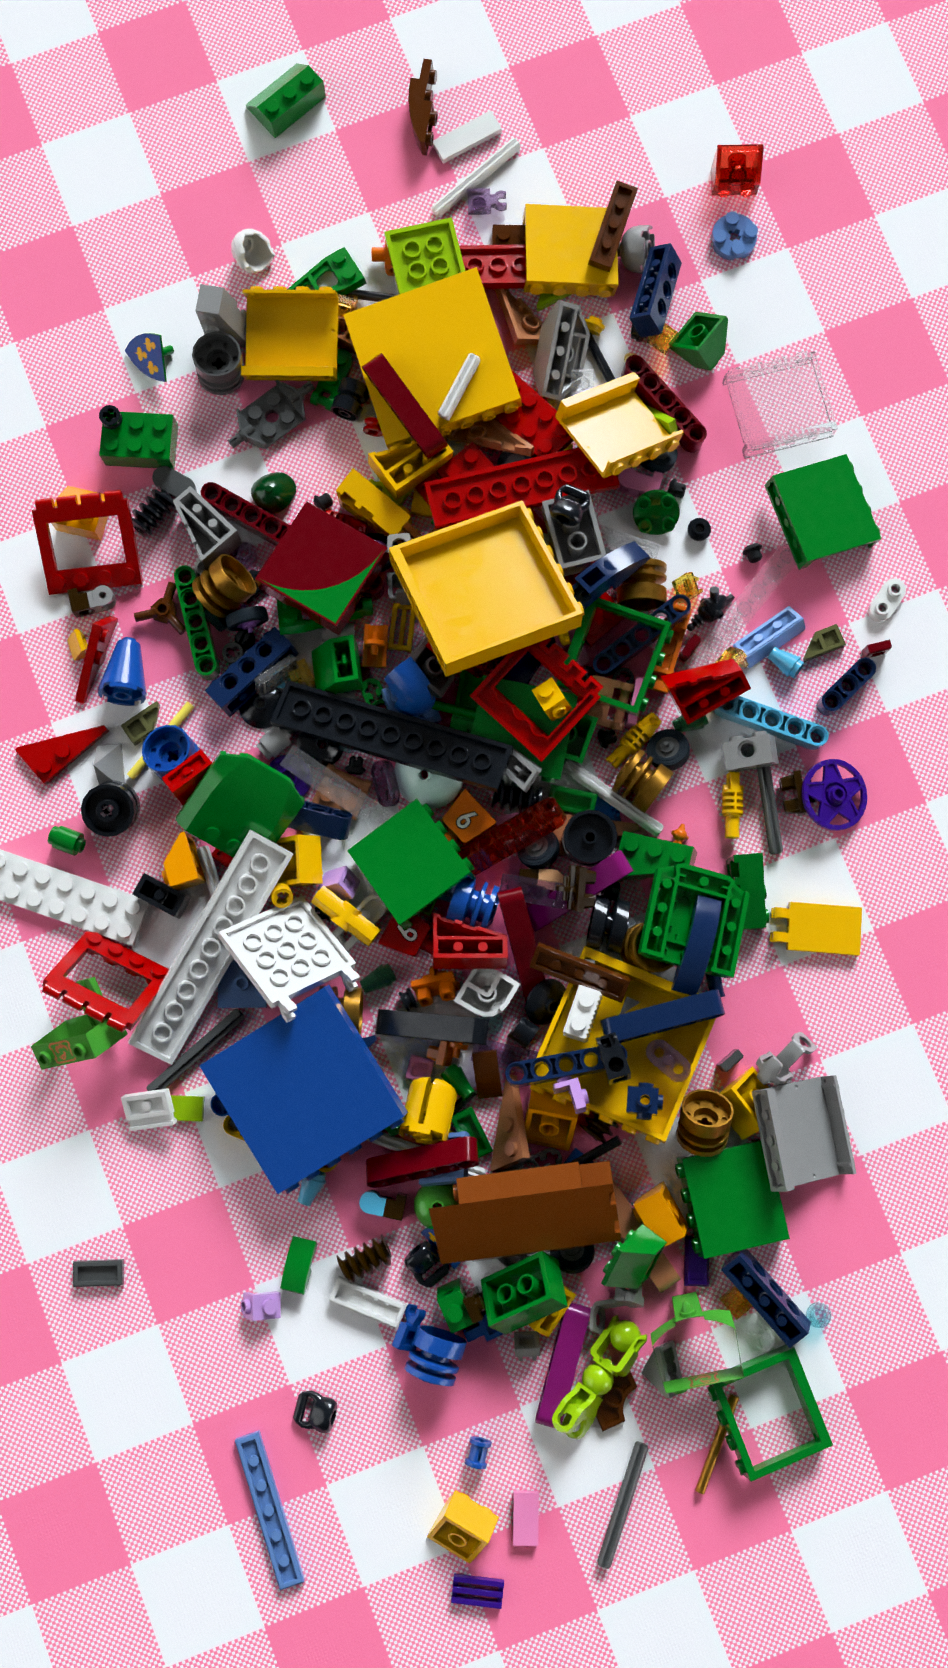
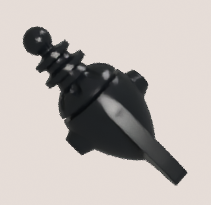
M716 586L711 587L710 597L701 599L697 609L698 615L695 614L694 619H691L692 623L687 625V630L693 631L695 627L703 626L704 622L711 623L721 619L724 615V608L735 597L732 594L727 597L722 594L719 595V588Z

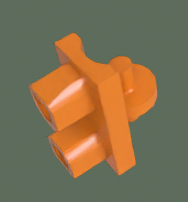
M365 624L362 667L386 668L388 625Z
M433 966L429 968L430 974L423 975L421 979L411 981V988L417 995V999L422 1007L432 1005L433 996L440 995L442 1001L454 1000L456 991L460 990V983L456 980L453 971L447 972L444 970L439 972L438 969H433Z
M440 1041L439 1047L429 1045L426 1057L436 1061L437 1065L450 1066L452 1058L459 1059L460 1050H468V1045L459 1042Z

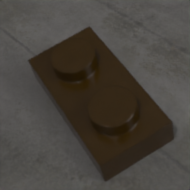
M475 1286L468 1289L463 1299L473 1324L483 1320L486 1313L483 1291L480 1292L478 1287Z

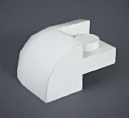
M472 969L455 997L454 1002L474 1014L482 1017H492L501 1013L509 1005L520 983L495 969Z

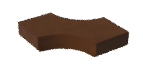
M631 1371L624 1377L613 1375L611 1390L601 1397L603 1401L597 1410L596 1418L602 1432L625 1422L623 1413L624 1402L629 1393L637 1388Z

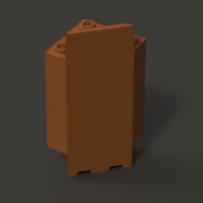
M610 1161L579 1165V1162L456 1178L457 1185H453L454 1200L459 1204L429 1208L441 1264L470 1260L477 1262L536 1254L540 1251L552 1252L590 1247L592 1244L621 1241Z

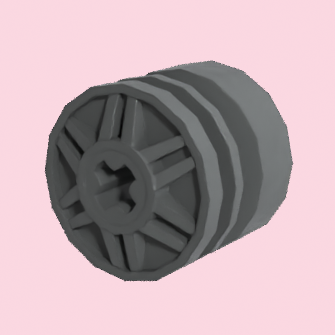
M214 331L206 333L197 340L193 346L192 358L199 383L202 387L215 395H227L239 389L244 381V378L241 376V366H244L239 343L235 338L225 332Z

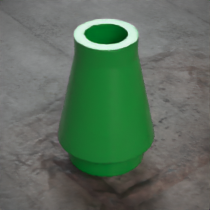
M454 1063L441 1073V1078L451 1084L464 1101L474 1094L475 1091L471 1087L461 1066L458 1067Z

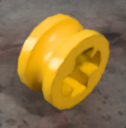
M284 883L275 885L270 894L273 904L278 908L288 907L293 901L290 887ZM282 892L283 895L285 893L286 897L284 899H281L279 897L278 899L277 894Z

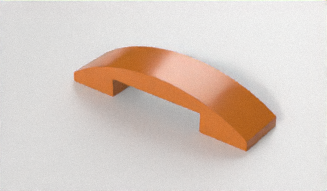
M675 604L673 608L676 612H683L687 607ZM691 611L687 618L671 629L674 631L670 644L665 643L662 651L666 653L665 659L661 667H656L654 673L657 676L653 688L654 691L668 694V690L660 676L674 673Z

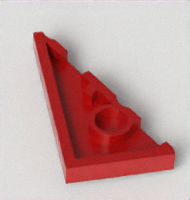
M109 615L92 624L75 701L83 704L86 703L98 670L104 663L105 652L118 618Z
M105 725L20 746L15 751L46 785L105 736L109 730Z

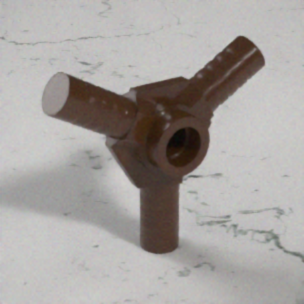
M168 582L163 598L156 601L151 606V609L134 613L135 621L139 622L153 618L155 621L171 624L180 635L184 634L186 627L176 617V608L174 601H172L176 584Z

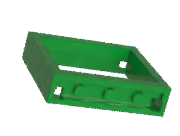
M598 598L584 610L581 627L576 628L567 653L569 657L564 663L568 665L572 659L576 662L578 661L597 609L660 630L659 639L634 706L598 694L601 696L597 701L598 703L638 717L640 711L645 712L649 701L646 698L648 689L653 690L657 680V676L654 675L656 667H661L665 659L666 653L662 652L665 643L670 644L674 631L671 630V622ZM559 679L557 680L556 684L559 689L573 693Z
M786 1344L743 1362L744 1378L784 1361L813 1434V1440L753 1466L723 1390V1387L729 1384L720 1382L710 1384L707 1387L711 1401H715L719 1411H716L718 1421L727 1430L726 1442L730 1450L736 1453L738 1460L735 1461V1465L739 1469L740 1475H744L751 1482L833 1446L796 1349L793 1346L789 1348Z

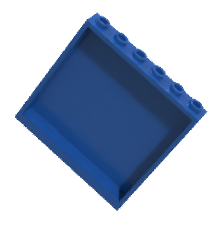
M330 985L323 987L296 1004L297 1010L293 1012L296 1015L294 1020L286 1023L280 1014L199 1065L277 1194L284 1190L287 1194L300 1186L299 1181L304 1178L308 1181L321 1173L319 1169L325 1165L328 1168L334 1166L342 1160L340 1156L348 1152L349 1155L357 1152L362 1148V1142L367 1139L370 1142L378 1139L383 1135L382 1130L388 1126L391 1129L396 1128L404 1122L403 1117L408 1113Z

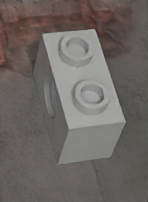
M766 731L754 732L752 737L743 738V736L730 737L729 742L722 743L726 771L742 772L779 764L775 736L767 734ZM753 745L755 752L751 757H747L746 749Z

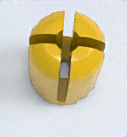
M431 1077L414 1079L409 1086L405 1104L408 1113L403 1117L404 1122L400 1125L399 1135L404 1138L406 1133L416 1139V1143L425 1145L446 1141L457 1098L455 1088L445 1080L438 1078L434 1082H431Z

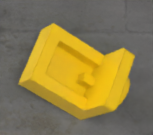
M552 677L532 689L533 694L551 721L563 717L572 709Z

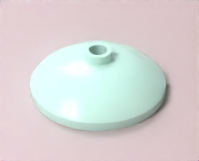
M395 763L394 777L397 788L409 803L418 799L422 805L427 803L431 809L440 808L454 800L462 788L463 782L427 772L428 777L424 779L421 775L423 770Z

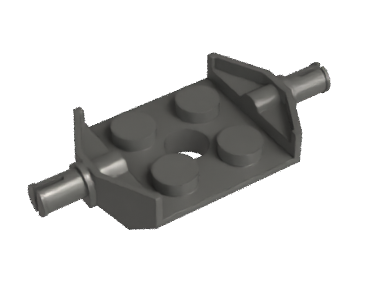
M276 380V386L242 411L236 409L240 430L235 436L227 440L234 449L241 442L245 441L258 448L267 449L305 421L304 396L315 389L313 384L308 381L296 389L293 386ZM270 413L279 415L278 420L272 423L268 422L266 418Z

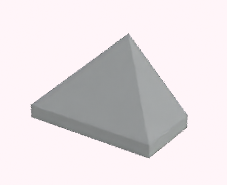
M121 743L97 746L93 766L99 785L105 781L114 780L125 783Z
M674 1340L655 1347V1354L653 1351L641 1372L665 1398H672L678 1394L673 1392L666 1393L662 1381L682 1378Z

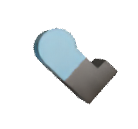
M368 1190L362 1194L359 1205L362 1211L367 1214L402 1221L408 1194L398 1192L397 1197L392 1198L382 1196L375 1190Z

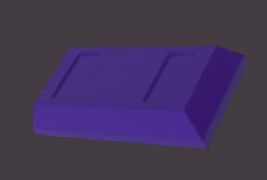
M685 1235L684 1286L709 1287V1258L703 1259L698 1256V1253L695 1254L691 1239L694 1236Z

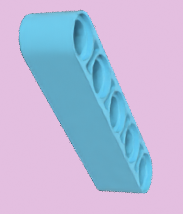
M741 696L729 701L731 704L730 710H724L721 706L714 710L715 714L721 718L757 731H766L767 734L769 733L776 738L809 750L819 749L827 742L829 737L826 728L819 724ZM743 709H750L753 712V718L745 717L742 712ZM770 716L774 718L776 725L773 727L767 725L765 717ZM788 725H795L798 729V734H791L788 731ZM817 733L820 736V743L813 742L810 734Z

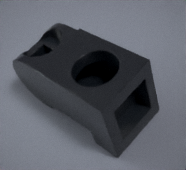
M613 1032L595 1038L609 1086L631 1079V1071L616 1033Z

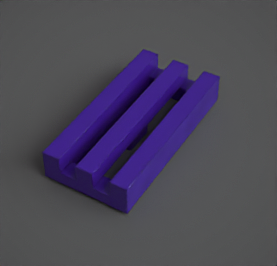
M454 1573L451 1603L502 1609L504 1579ZM458 1582L498 1587V1591L458 1586ZM457 1593L495 1597L497 1599L457 1595Z

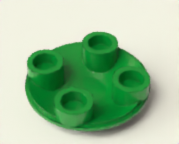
M650 490L643 493L636 500L633 507V519L639 531L650 535H661L672 531L680 515L677 500L670 493L663 490Z

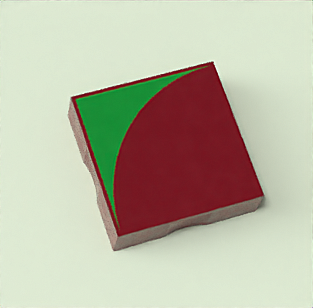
M306 501L256 576L255 581L260 590L288 606L301 610L311 620L340 635L357 609L362 595L372 586L389 560V552L386 546Z

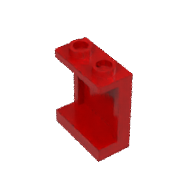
M200 749L163 776L162 780L180 803L184 805L212 762Z

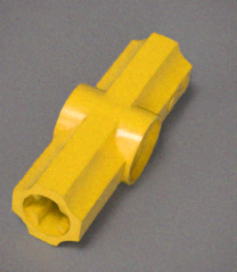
M322 886L311 901L312 904L331 917L330 920L346 932L352 933L368 947L381 932V929L362 916L358 909L346 900H341L325 886Z

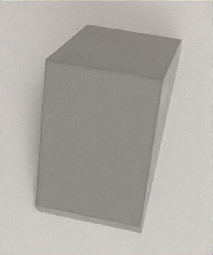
M513 748L505 774L523 791L527 792L540 774L542 767Z

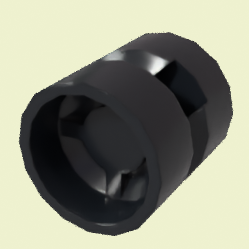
M343 377L337 390L339 395L334 397L331 411L342 419L352 422L358 421L363 410L360 405L366 402L369 394L367 385L357 379Z

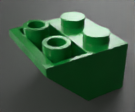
M353 635L328 639L311 652L315 687L317 689L334 694L364 689L359 648Z
M643 1224L636 1231L630 1230L623 1241L624 1243L618 1242L611 1252V1255L614 1257L608 1261L603 1269L605 1276L601 1282L602 1285L606 1287L638 1289L650 1277L667 1242Z

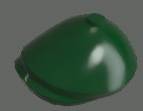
M282 472L262 476L251 488L254 504L270 514L284 510L296 494L294 480Z

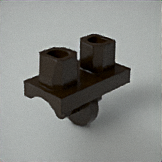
M801 770L793 771L790 775L779 779L781 792L793 790L794 799L783 801L785 814L797 813L798 816H803L807 813L802 801L803 781ZM809 797L810 803H815V800Z
M578 865L569 866V876H563V885H556L555 889L556 891H562V900L567 901V909L574 910L575 912H584V909L594 907V894L585 893V885L595 884L597 874L595 871Z

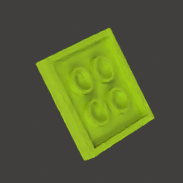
M452 217L384 231L399 294L465 271Z

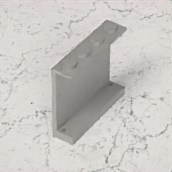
M836 1075L820 1076L751 1091L771 1192H788L795 1190L794 1186L840 1174H856L850 1136Z

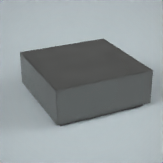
M733 1049L716 1065L721 1071L728 1072L744 1058V1055L739 1049Z

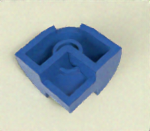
M412 657L400 663L384 678L390 692L398 698L394 707L400 713L409 716H421L429 712L435 704L436 698L431 696L427 688L430 682Z

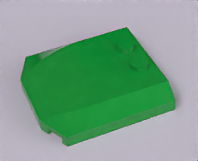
M220 751L177 814L175 821L185 831L234 858L249 830L277 843L304 805V798L296 790L291 778L247 753H240V755L226 754V751Z
M682 863L656 869L638 954L649 959L680 966L692 923L691 915L697 895H702L722 901L717 932L705 974L723 978H734L750 894L740 889L735 884L736 881L730 876Z

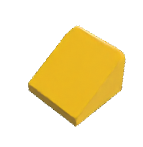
M74 629L67 642L74 661L85 658L88 644L85 635L80 630Z

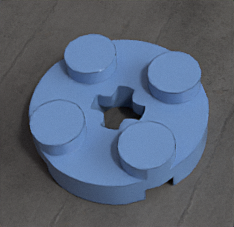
M734 211L728 212L713 227L711 234L713 249L720 257L726 260L746 258L751 254L756 245L758 228L748 217ZM736 233L740 239L732 241L730 240V234Z

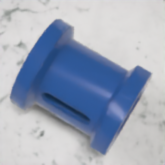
M471 1436L469 1440L471 1447L468 1458H465V1464L475 1469H486L487 1463L485 1460L488 1448L491 1447L492 1442L482 1437Z

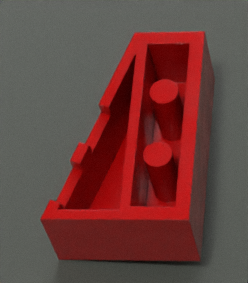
M733 658L660 676L679 713L688 725L751 689L743 670Z
M433 912V969H506L508 961L506 934L480 926L476 928L463 924V921L457 919L455 921L441 917V914Z

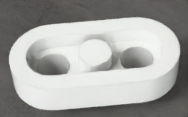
M896 578L887 580L868 607V615L873 621L885 622L894 613L906 594V586L901 580ZM891 587H896L898 593L892 592ZM878 606H884L885 612H881Z

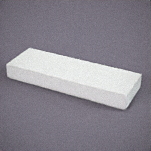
M490 110L433 140L432 146L444 164L502 133V127Z

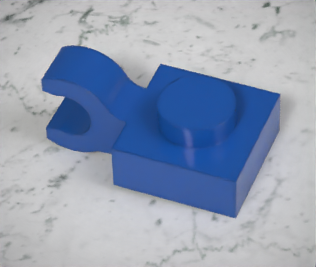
M409 1303L406 1307L405 1315L407 1320L406 1322H400L392 1346L399 1350L413 1351L417 1348L412 1342L417 1326L421 1324L426 1315V1311L417 1309V1305Z
M486 1313L483 1320L478 1322V1325L463 1330L467 1342H471L483 1335L488 1342L503 1335V1333L488 1327Z

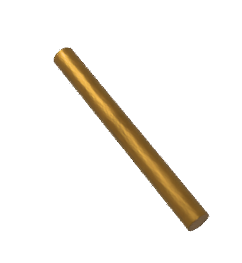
M730 1393L728 1403L734 1414L740 1397ZM720 1423L695 1491L700 1494H705L727 1433L725 1426L722 1427Z

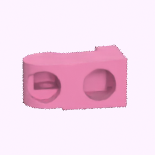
M627 468L618 475L620 484L618 490L624 494L639 498L647 491L659 490L664 473L654 471L653 477L639 474L632 468Z

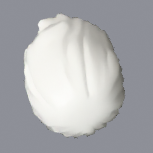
M244 229L238 232L232 240L231 253L233 258L236 260L237 265L247 273L256 274L262 272L275 257L270 240L257 230Z

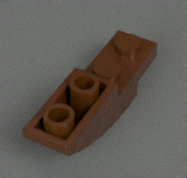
M423 58L419 79L410 78L408 102L415 140L422 155L427 156L429 146L432 147L434 134L432 128L437 125L438 112L434 111L433 90H431L432 85H436L437 70H434L432 59Z

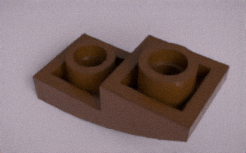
M497 1049L472 1052L478 1099L502 1097Z

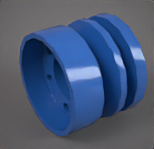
M164 725L148 734L143 742L142 756L147 766L162 780L163 776L199 751L200 748L182 728L176 725Z
M467 876L456 885L446 918L454 921L457 919L463 922L465 918H469L470 926L475 927L478 921L481 922L480 927L488 929L499 904L497 892H499L500 887L494 885L492 893L489 895L486 894L489 883L485 882L481 890L477 891L475 890L476 879L473 880Z
M418 1325L412 1343L422 1351H410L408 1357L411 1360L406 1362L404 1369L424 1382L448 1387L454 1386L456 1377L453 1374L458 1373L459 1367L450 1360H462L467 1341L459 1335L452 1334L444 1329L429 1325Z

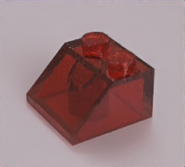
M764 144L717 145L710 170L711 196L728 197L730 195H741L749 197L757 195L761 183Z

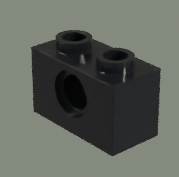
M143 873L132 895L178 919L181 918L191 900V897Z

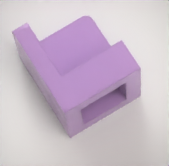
M347 866L325 872L322 878L323 884H319L317 890L319 891L322 886H325L341 900L347 901L353 899L361 881Z

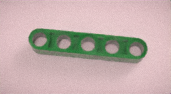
M182 565L175 570L174 580L196 671L204 680L212 681L219 676L220 666L210 624L205 618L204 606L198 599L195 604L187 605L189 598L196 597L192 583L197 578V575L190 566ZM192 575V578L189 582H181L184 576ZM202 619V624L199 627H192L194 620ZM201 641L208 642L207 647L205 649H197V646ZM205 664H213L211 671L202 672Z

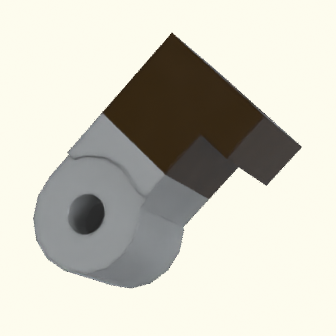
M100 585L94 591L80 593L77 588L67 590L71 610L76 618L108 611L116 604L115 594L105 585Z

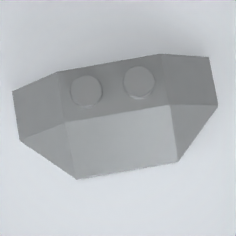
M558 300L542 323L533 368L536 386L541 397L561 401L581 382L590 333L581 313L580 305Z

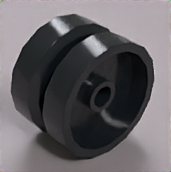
M117 780L105 781L89 790L83 798L81 805L82 819L87 828L95 834L105 837L117 836L130 828L138 819L141 809L140 800L135 790L128 784ZM109 805L113 806L114 809L112 811L109 810Z
M585 810L575 814L569 819L562 834L564 853L572 862L579 866H595L611 855L617 843L615 824L606 814L597 810ZM586 834H590V838L594 837V840L591 842L587 841L585 838Z
M596 894L585 945L589 948L598 949L602 945L604 935H606V950L619 954L628 929L630 901L617 899L614 902L612 912L609 913V897Z

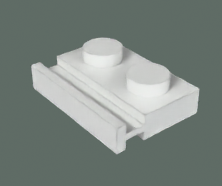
M169 1088L125 1094L121 1097L125 1117L130 1124L129 1131L172 1126L177 1122L173 1114L175 1111Z

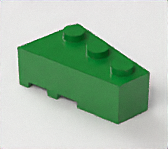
M623 831L618 851L621 850L634 871L617 882L653 878L655 870L662 867L665 868L682 863L694 866L697 851L692 846Z
M763 852L733 855L726 860L727 876L735 880V884L740 889L750 894L743 931L764 929L767 927L766 923H769V912L765 906L767 892L764 885Z

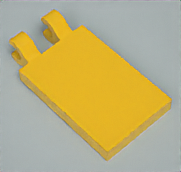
M788 902V909L781 907L771 908V918L787 919V933L770 932L769 942L786 943V950L860 956L862 907Z

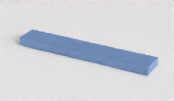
M258 1430L235 1439V1443L279 1589L283 1590L303 1583L305 1581L261 1432Z

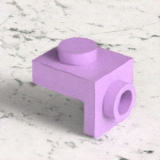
M566 1076L558 1079L557 1083L553 1084L554 1094L569 1091L575 1113L586 1112V1104L589 1103L586 1089H581L578 1077L572 1079L571 1076Z
M273 1291L254 1294L244 1292L240 1305L243 1317L251 1321L281 1318V1292Z

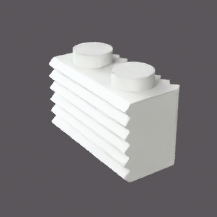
M582 985L578 986L563 1030L564 1036L583 1043L588 1042L591 1028H593L592 1024L601 1004L600 1000H602L600 991Z

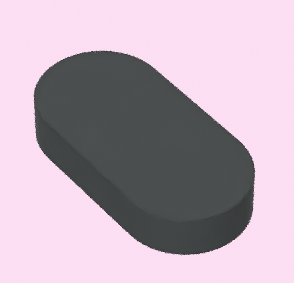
M160 466L153 472L152 479L158 489L161 487L174 498H177L189 486L197 492V488L190 478L168 466Z

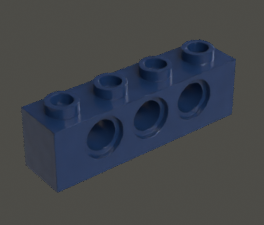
M671 243L650 247L629 317L641 338L659 335L663 331L682 264Z
M273 627L253 647L248 648L241 658L231 664L219 678L213 680L209 687L205 689V692L231 717L263 688V683L266 682L267 684L299 653L293 644L284 635H280V631L276 627Z
M748 1249L736 1251L725 1259L721 1269L723 1273L789 1348L809 1334L811 1321Z

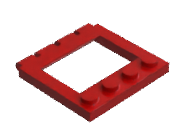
M121 490L104 492L105 501H102L100 492L80 494L81 504H78L76 495L57 497V506H54L53 498L35 500L36 509L32 510V516L49 595L68 593L67 590L77 588L78 591L94 590L100 585L113 588L143 584L128 498L123 499ZM118 516L126 559L125 563L58 570L48 523Z
M551 638L508 653L470 695L479 706L541 762L601 698L598 693L603 688L592 676L584 682L582 678L587 671L574 659L566 665L564 661L569 655L556 643L548 649L546 645L551 641ZM527 652L532 654L581 699L577 706L549 736L496 688V685L499 684Z
M87 930L44 978L42 992L57 1000L63 996L62 1002L78 1011L85 1007L84 1014L102 1023L105 1019H108L106 1025L123 1033L125 1029L131 1031L151 1006L169 969L99 933ZM88 953L90 955H100L103 957L104 962L112 966L119 965L125 969L126 973L134 977L141 976L145 978L149 985L133 1005L127 1009L66 978V976Z

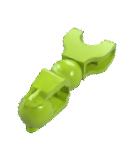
M618 1315L612 1317L607 1329L603 1330L590 1349V1354L594 1357L592 1360L596 1363L589 1365L584 1370L582 1384L580 1382L576 1384L574 1389L562 1399L553 1414L552 1423L557 1431L565 1433L568 1437L576 1440L585 1436L593 1424L597 1410L603 1401L599 1396L605 1395L611 1390L613 1375L624 1377L629 1373L638 1357L639 1350L647 1342V1334L641 1335L639 1327L630 1320L619 1321ZM610 1342L616 1350L626 1352L616 1366L613 1365L610 1359L603 1358V1354ZM563 1414H566V1416H565V1418H564V1420H563V1422H562V1425H561V1423H560L561 1416H562ZM580 1424V1429L576 1432H573Z

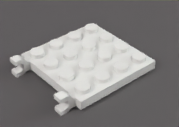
M303 896L293 899L288 907H274L219 932L220 941L272 1009L276 1006L280 1008L281 1015L286 1023L296 1018L293 1012L297 1010V1006L291 999L339 976L342 977L344 986L349 992L358 988L355 981L359 980L360 976L353 970L355 969L356 962Z

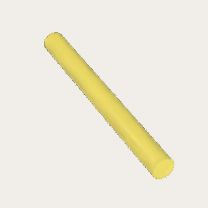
M187 701L168 725L179 727L195 707ZM143 756L127 773L133 780L136 779L147 765L143 760Z

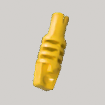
M653 712L647 714L620 739V745L606 760L609 763L611 762V765L617 769L630 754H636L644 746L662 721Z
M739 772L727 773L726 784L722 785V815L725 817L726 839L740 838L739 826L740 817L743 815L744 789L743 785H740Z

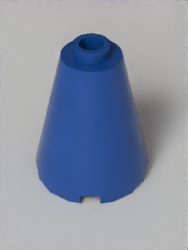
M122 638V640L117 641L98 687L99 697L102 698V695L108 697L107 702L117 705L134 706L135 701L141 700L140 704H142L146 700L147 693L141 645L134 638Z

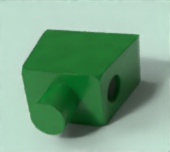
M460 1277L437 1287V1301L452 1334L473 1325L463 1302L466 1291Z

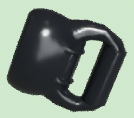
M569 484L561 486L557 490L554 503L550 508L551 517L561 524L576 526L580 523L583 513L590 505V495L587 491ZM565 493L575 498L581 499L584 501V503L580 504L578 501L576 502L567 497H562V494Z
M428 1241L417 1245L408 1253L404 1260L406 1267L413 1273L417 1282L427 1288H432L449 1273L450 1267L447 1263L443 1264L426 1280L423 1279L422 1275L426 1274L437 1262H440L439 1253Z
M312 1390L303 1391L298 1395L293 1415L294 1421L301 1428L315 1429L321 1433H328L331 1431L338 1407L337 1402L332 1398L323 1397ZM308 1397H311L313 1403L311 1404L308 1421H303Z

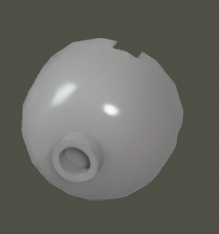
M651 225L631 227L625 232L618 246V257H621L622 264L631 272L643 274L650 247L655 246V235L649 232V230L653 229Z

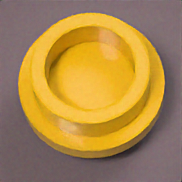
M590 316L589 319L585 318L589 333L600 336L601 331L605 329L602 320L595 316Z

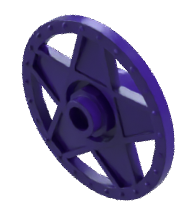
M828 759L815 764L807 772L802 784V801L807 814L817 825L827 830L839 831L852 827L861 819L867 805V789L862 776L851 764L839 759ZM837 765L845 768L854 777L842 779ZM823 767L822 781L810 782L815 772ZM860 790V805L857 810L852 797ZM809 797L820 802L818 815H816L811 807ZM837 814L849 821L842 825L829 824Z

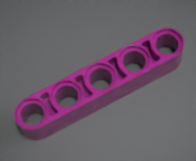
M621 850L588 869L595 871L597 874L595 884L585 885V893H591L595 896L634 871ZM556 890L527 908L530 922L535 932L571 911L567 909V901L562 900V891Z
M572 1302L561 1318L536 1413L535 1423L555 1428L552 1423V1417L562 1399L571 1391L590 1318V1307ZM563 1414V1415L561 1416V1419H560L561 1425H562L563 1418H564V1415H565V1414Z

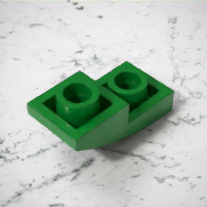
M296 1236L292 1237L280 1289L305 1295L312 1272L311 1265L318 1245L316 1241Z

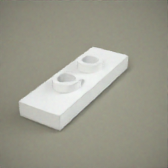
M338 1276L329 1301L396 1329H398L407 1307V1303L356 1282L350 1283L341 1276Z

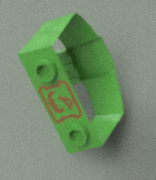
M95 977L76 981V983L103 996ZM82 1015L66 1020L34 1043L31 1048L41 1070L94 1059L128 1035L126 1029L121 1033L106 1025L108 1019H105L102 1023L88 1015Z
M696 1292L672 1296L675 1317L651 1333L654 1354V1343L665 1332L675 1327L676 1322L690 1318L704 1317L705 1320L727 1324L734 1328L737 1339L736 1328L730 1310L702 1311ZM738 1339L737 1346L740 1366L665 1382L662 1381L665 1392L681 1394L686 1392L687 1389L720 1382L730 1384L736 1382L739 1378H744Z

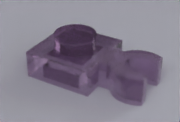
M490 188L467 189L468 215L491 214V208H495L498 211L507 210V203L498 201L499 199H506V191L500 190L495 194H490Z

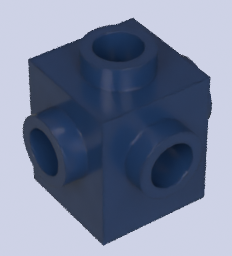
M642 1082L638 1083V1087L628 1086L626 1114L637 1115L636 1119L652 1120V1116H657V1110H663V1095H658L659 1088H654L652 1083ZM643 1098H647L650 1103L644 1105L640 1101Z

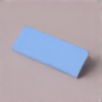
M788 606L734 643L733 648L745 664L751 668L767 657L774 647L780 648L805 630L804 618Z

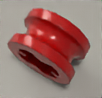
M368 417L365 419L364 423L366 426L363 427L365 434L375 437L383 435L377 418Z

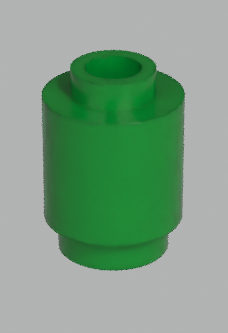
M54 826L47 840L48 844H51L53 848L76 856L78 852L81 853L86 845L83 833L64 826Z

